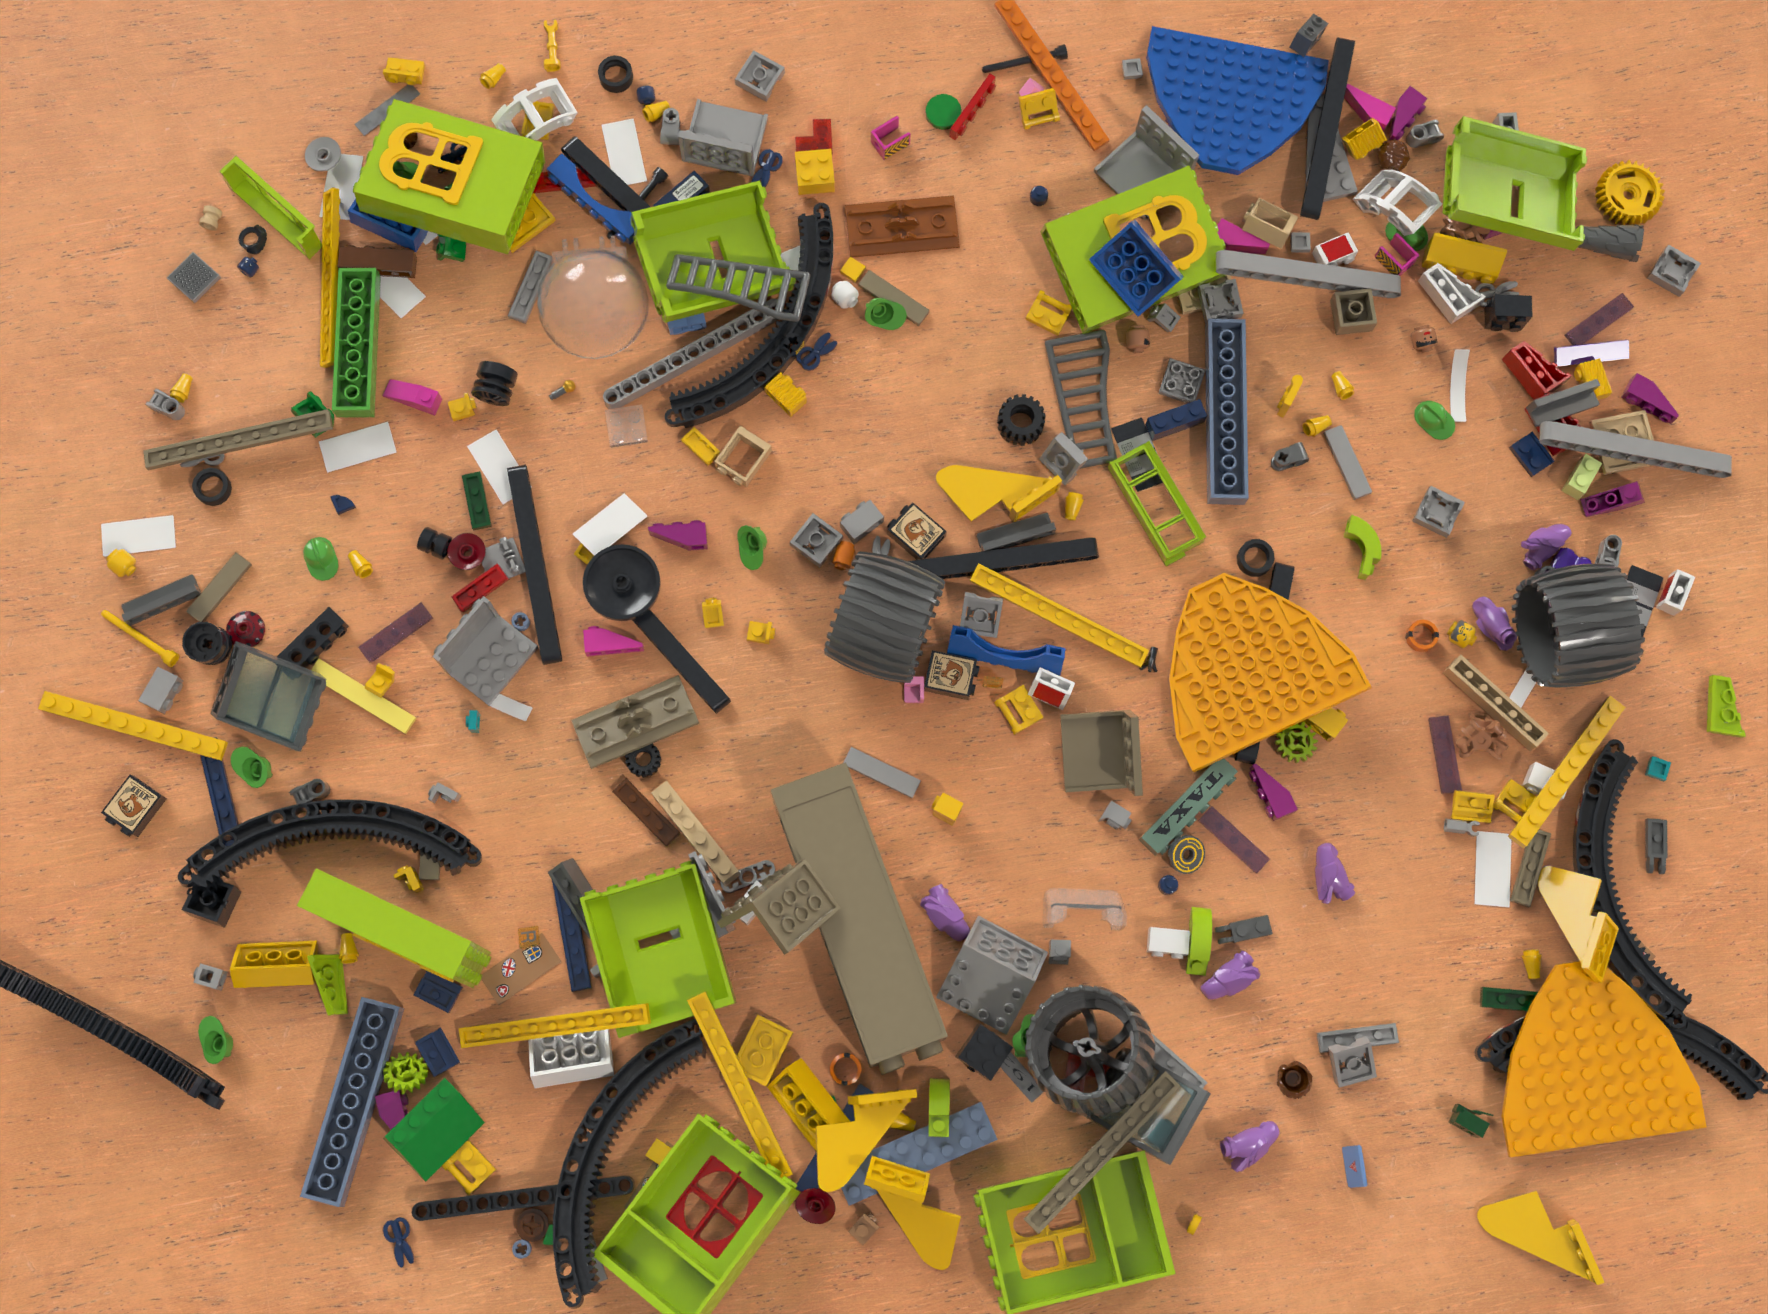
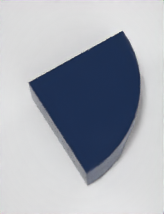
M340 495L330 496L338 515L356 508L354 503L347 497Z

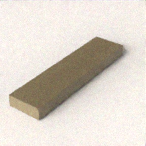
M868 270L858 284L860 288L875 298H884L901 304L906 310V318L917 326H920L929 314V309L870 270Z
M235 552L186 612L199 622H205L252 564Z
M1538 830L1527 847H1525L1510 898L1511 902L1528 908L1531 907L1551 833Z

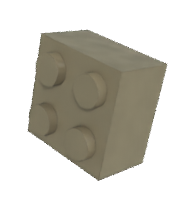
M1371 289L1342 291L1333 294L1330 304L1336 335L1373 331L1377 325V318Z

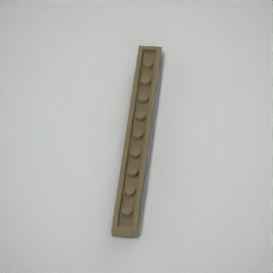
M328 409L143 450L145 467L147 470H153L332 430L331 412Z
M1166 1071L1024 1218L1037 1234L1055 1218L1180 1087V1084Z

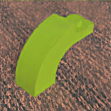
M1351 515L1347 520L1344 538L1354 541L1359 546L1362 553V561L1358 579L1366 580L1369 575L1373 574L1374 564L1381 560V544L1375 530L1366 521Z
M1191 907L1189 954L1185 971L1186 974L1206 976L1212 943V911L1208 908Z
M930 1078L929 1137L949 1138L950 1079Z

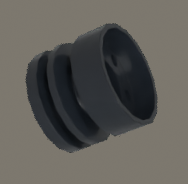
M481 361L476 373L479 379L473 383L475 387L471 390L472 396L488 404L508 406L511 400L510 397L513 394L509 388L515 386L518 373L501 363Z
M197 622L185 631L182 638V647L190 659L206 665H218L229 657L232 651V640L225 629L209 622Z

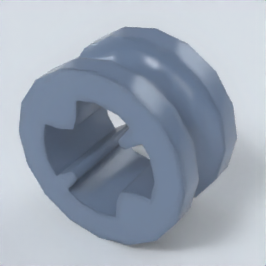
M516 613L512 617V625L518 631H525L529 627L530 620L525 613ZM518 618L526 619L523 622V626L516 625Z
M523 1239L516 1241L512 1247L514 1256L520 1259L528 1257L532 1251L530 1242ZM520 1243L522 1246H527L526 1254L524 1255L522 1252H517Z

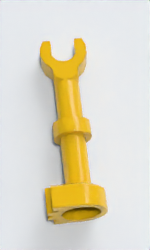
M555 19L554 24L548 26L547 20H544V28L548 32L547 50H549V59L543 60L544 69L547 72H555L561 69L560 60L556 57L558 44L555 41V32L558 29V23Z

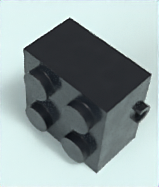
M1495 294L1491 300H1487V305L1484 308L1485 329H1491V331H1521L1533 317L1532 296Z
M218 881L216 882L217 888L210 887V894L203 892L196 884L187 890L188 897L182 907V911L191 917L225 928L241 891L234 885Z
M977 1024L955 1057L967 1065L970 1071L973 1073L977 1072L985 1079L991 1081L1013 1047L983 1025Z

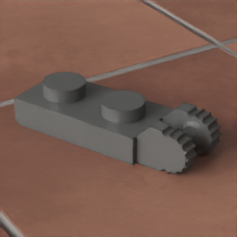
M1645 819L1647 873H1653L1654 858L1659 859L1658 873L1665 874L1666 859L1668 858L1667 820Z
M1268 915L1237 921L1215 928V931L1218 933L1226 930L1231 932L1232 937L1220 938L1218 940L1219 944L1236 943L1273 934Z

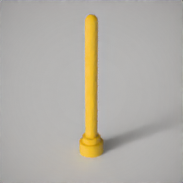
M103 610L101 612L102 617L160 655L163 663L167 666L173 667L178 662L180 655L175 651L163 649L109 611Z

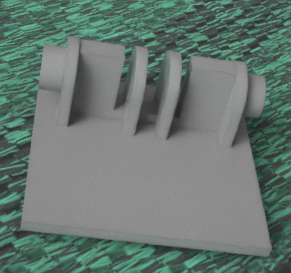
M503 537L499 539L500 543L486 548L485 558L482 562L485 572L498 563L508 578L525 573V566L513 537L510 539Z

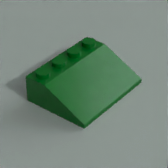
M444 1078L383 1139L426 1182L485 1122L458 1090Z

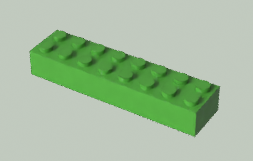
M339 268L332 396V411L336 417H375L381 276L376 268Z

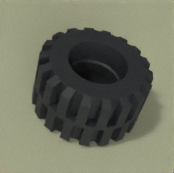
M1017 394L1014 395L1013 399L1009 397L1007 402L1002 404L997 420L998 431H1001L1000 435L1002 438L1006 437L1008 443L1011 440L1013 445L1020 443V446H1025V442L1029 445L1042 434L1046 415L1043 413V406H1039L1040 402L1038 400L1033 401L1034 397L1026 398V394H1022V397H1019ZM1016 413H1024L1031 418L1032 424L1028 427H1017L1012 423L1010 417Z

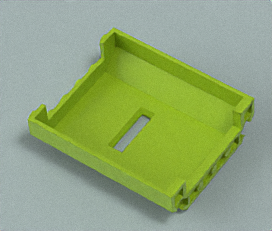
M1463 116L1454 128L1453 134H1455L1453 144L1448 145L1446 150L1442 213L1452 220L1572 251L1579 245H1582L1585 239V234H1583L1584 226L1580 225L1577 229L1575 228L1577 217L1575 212V205L1577 203L1576 189L1578 186L1576 174L1587 163L1586 148ZM1512 185L1519 186L1518 218L1511 216Z
M760 181L631 213V226L635 231V236H633L634 244L656 311L659 315L662 314L664 323L738 304L707 295L667 289V280L676 254L715 259L710 242L718 241L724 261L790 270L789 266L787 267L786 263L782 262L779 244L776 245L774 239L776 238L775 230L773 227H770V216L763 206L767 193ZM680 263L675 283L686 284L691 263ZM698 266L694 286L704 287L710 266ZM718 267L711 289L722 291L726 277H721ZM735 271L730 289L731 294L740 296L747 271ZM754 272L747 299H759L765 274ZM772 275L767 296L779 294L784 276ZM791 277L788 291L793 289L796 278Z
M691 861L680 864L681 868L676 870L675 867L663 870L664 874L659 876L656 873L644 876L645 880L639 882L637 879L629 880L622 887H618V884L607 887L605 892L596 893V890L585 892V896L580 898L610 1008L644 1003L649 1004L651 1023L616 1028L618 1038L694 1016L687 1000L706 991L714 1009L737 1003L696 863L692 864ZM679 929L681 937L640 949L638 940Z

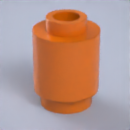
M840 541V544L837 545L832 560L836 569L845 571L846 568H850L855 553L854 544Z

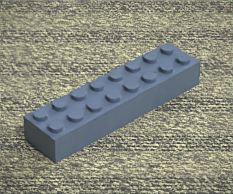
M982 1102L949 1116V1138L929 1137L928 1125L872 1150L851 1179L841 1187L848 1205L850 1206L878 1193L876 1189L864 1185L872 1156L926 1172L998 1140Z

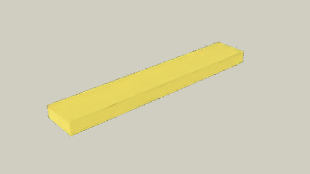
M318 659L311 669L326 678L327 687L404 734H407L417 719L385 698H380L366 690L365 686L321 659Z

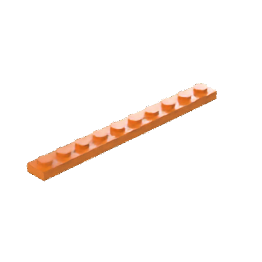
M999 0L995 2L994 7L1049 87L1054 88L1056 97L1092 150L1095 151L1107 144L1110 139L1014 0Z

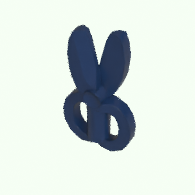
M452 143L450 147L451 153L442 155L440 159L453 164L456 160L462 162L464 157L460 156L466 153L467 147L461 146L454 150L458 144ZM439 168L438 170L440 174L447 171L443 168Z
M771 149L761 152L759 165L762 168L755 173L752 182L761 180L762 187H766L770 180V171H777L782 166L783 159L781 154L774 153ZM766 154H770L767 161L764 163L763 157ZM778 158V164L772 167L775 159Z
M829 332L817 340L814 349L804 347L796 355L797 362L802 365L804 370L811 371L816 369L820 364V356L826 355L836 348L837 341L825 345L831 337ZM810 352L802 360L800 359L803 353ZM816 358V362L813 365H807Z
M398 1217L394 1221H387L383 1227V1234L387 1241L396 1242L394 1254L398 1266L401 1268L404 1266V1255L408 1262L413 1264V1251L404 1240L410 1234L409 1222L402 1217ZM399 1222H403L406 1227L404 1235H402ZM389 1225L392 1227L395 1238H391L388 1234Z

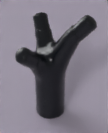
M1150 648L1147 661L1139 668L1141 671L1148 667V672H1151L1152 669L1154 672L1158 671L1155 663L1158 648Z

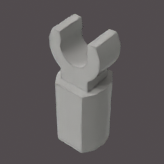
M1446 818L1444 821V831L1460 834L1467 832L1468 835L1474 837L1478 836L1479 832L1472 831V826H1479L1480 823L1478 821L1467 823L1462 820Z

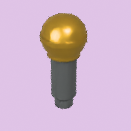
M566 380L562 387L552 392L549 397L553 400L566 392H573L576 385L572 380Z

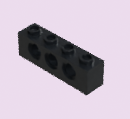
M328 607L277 657L306 668L309 664H314L323 651L329 650L333 645L332 642L342 637L347 632L349 626ZM330 627V632L327 635H323V630ZM316 641V646L309 649V643ZM302 654V659L299 662H294V658ZM284 666L283 672L292 680L303 675V673Z

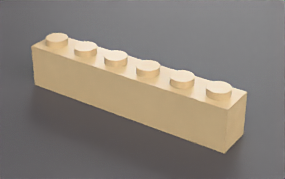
M1462 655L1457 657L1443 672L1446 677L1494 720H1497L1504 729L1529 751L1535 749L1549 734Z
M667 780L651 792L699 855L702 854L706 864L725 887L741 875Z

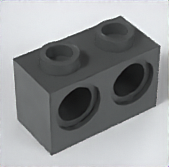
M1313 14L1296 33L1289 48L1305 57L1320 40L1328 23L1321 17Z

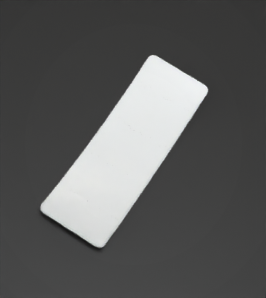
M1526 670L1509 697L1520 708L1536 684L1531 679L1533 675L1527 674Z
M499 694L490 705L523 721L527 720L532 710V707L502 694Z

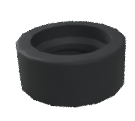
M614 55L607 57L600 63L598 75L600 84L605 90L612 93H620L631 86L633 72L631 64L627 59ZM619 66L626 70V77L616 83L608 81L605 78V72L611 67Z
M216 468L203 469L197 473L192 483L193 493L206 505H221L231 495V481L224 472ZM210 477H218L223 482L221 492L214 497H207L201 491L202 484Z
M1252 539L1245 542L1237 555V564L1240 570L1251 577H1259L1266 574L1275 560L1272 547L1266 541L1260 539ZM1256 547L1264 551L1267 557L1266 564L1256 569L1250 567L1245 561V553L1248 549Z

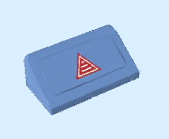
M1360 1145L1342 1147L1348 1187H1366L1368 1184L1362 1147Z

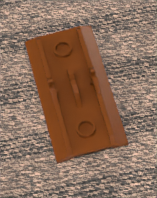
M954 195L845 205L849 251L852 258L960 248Z

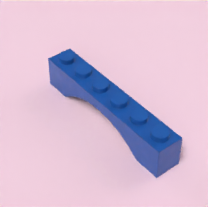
M561 153L547 168L548 179L554 185H560L562 191L567 196H573L575 202L581 208H587L589 214L597 220L598 218L603 222L602 225L608 231H614L616 237L621 242L631 245L634 242L633 236H635V231L630 221L631 212L608 208L591 198L578 179L575 164Z
M953 625L947 654L976 659L977 661L988 662L992 665L1007 666L1011 669L1027 670L1031 673L1038 672L1041 667L1060 676L1066 648L1046 644L1030 650H1008L986 642L970 628Z

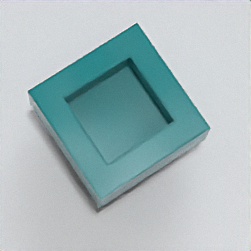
M469 710V716H466V727H468L471 733H479L480 713L477 710Z
M1652 756L1649 759L1645 775L1664 782L1667 779L1671 762Z

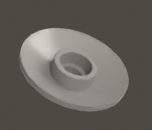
M329 137L313 140L305 151L306 163L315 171H328L335 167L341 158L340 146Z

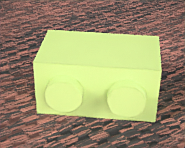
M1585 454L1578 460L1561 491L1579 500L1586 493L1602 463Z

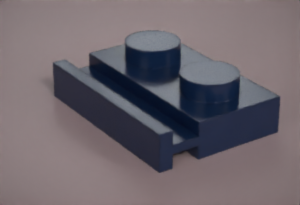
M1533 431L1509 447L1530 477H1533L1555 462L1545 447L1540 444Z
M426 971L413 995L450 1013L463 987Z
M441 1028L415 1041L416 1047L434 1078L460 1063Z

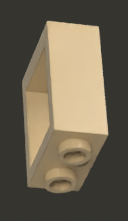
M1258 198L1256 204L1252 203L1242 220L1245 222L1242 230L1282 249L1298 217Z
M739 426L714 461L716 470L724 476L727 474L732 477V481L737 485L747 487L772 452V447L753 433ZM740 440L762 453L746 477H743L724 464Z

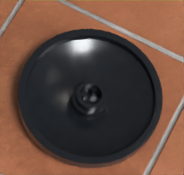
M613 545L601 550L589 561L583 575V590L590 606L601 616L615 621L633 620L645 614L656 602L661 587L660 574L654 560L645 551L631 545Z

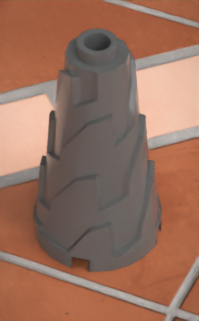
M1644 225L1584 226L1583 234H1585L1583 244L1577 248L1593 250V252L1611 255V257L1629 260V262H1637L1640 256L1637 255V251H1641Z

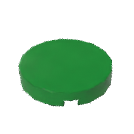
M936 95L927 103L926 119L936 129H950L962 113L961 105L951 95Z

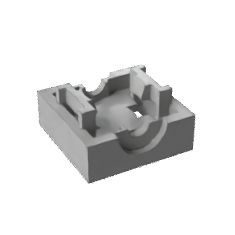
M753 50L736 76L735 85L767 102L772 94L774 85L784 76L785 67ZM754 80L755 82H757V83H759V84H758L757 86H755L754 84H750V83H752V81Z
M1668 245L1647 279L1680 297L1701 263ZM1675 261L1680 262L1682 264L1681 267L1677 264H1674Z
M1236 279L1225 280V282L1218 285H1209V283L1199 285L1197 291L1205 324L1208 319L1242 318L1243 309ZM1227 297H1230V301H1233L1234 304L1228 303Z
M1061 432L1051 441L1039 460L1055 476L1059 475L1062 483L1066 485L1075 478L1076 472L1086 463L1088 458L1083 454L1084 451L1080 450L1072 442V438L1068 439Z
M1430 486L1412 522L1447 538L1465 502ZM1439 501L1446 503L1445 507L1438 504Z
M812 513L792 538L790 546L820 568L830 552L843 540V535ZM809 543L812 547H814V550L810 549V547L808 546Z
M965 592L960 627L970 628L980 636L997 638L1003 598L994 596L984 598L974 593Z
M1366 1036L1356 1039V1042L1351 1043L1350 1046L1337 1044L1328 1047L1334 1082L1339 1088L1377 1077L1371 1042ZM1342 1062H1345L1346 1067L1340 1069L1339 1065H1343Z

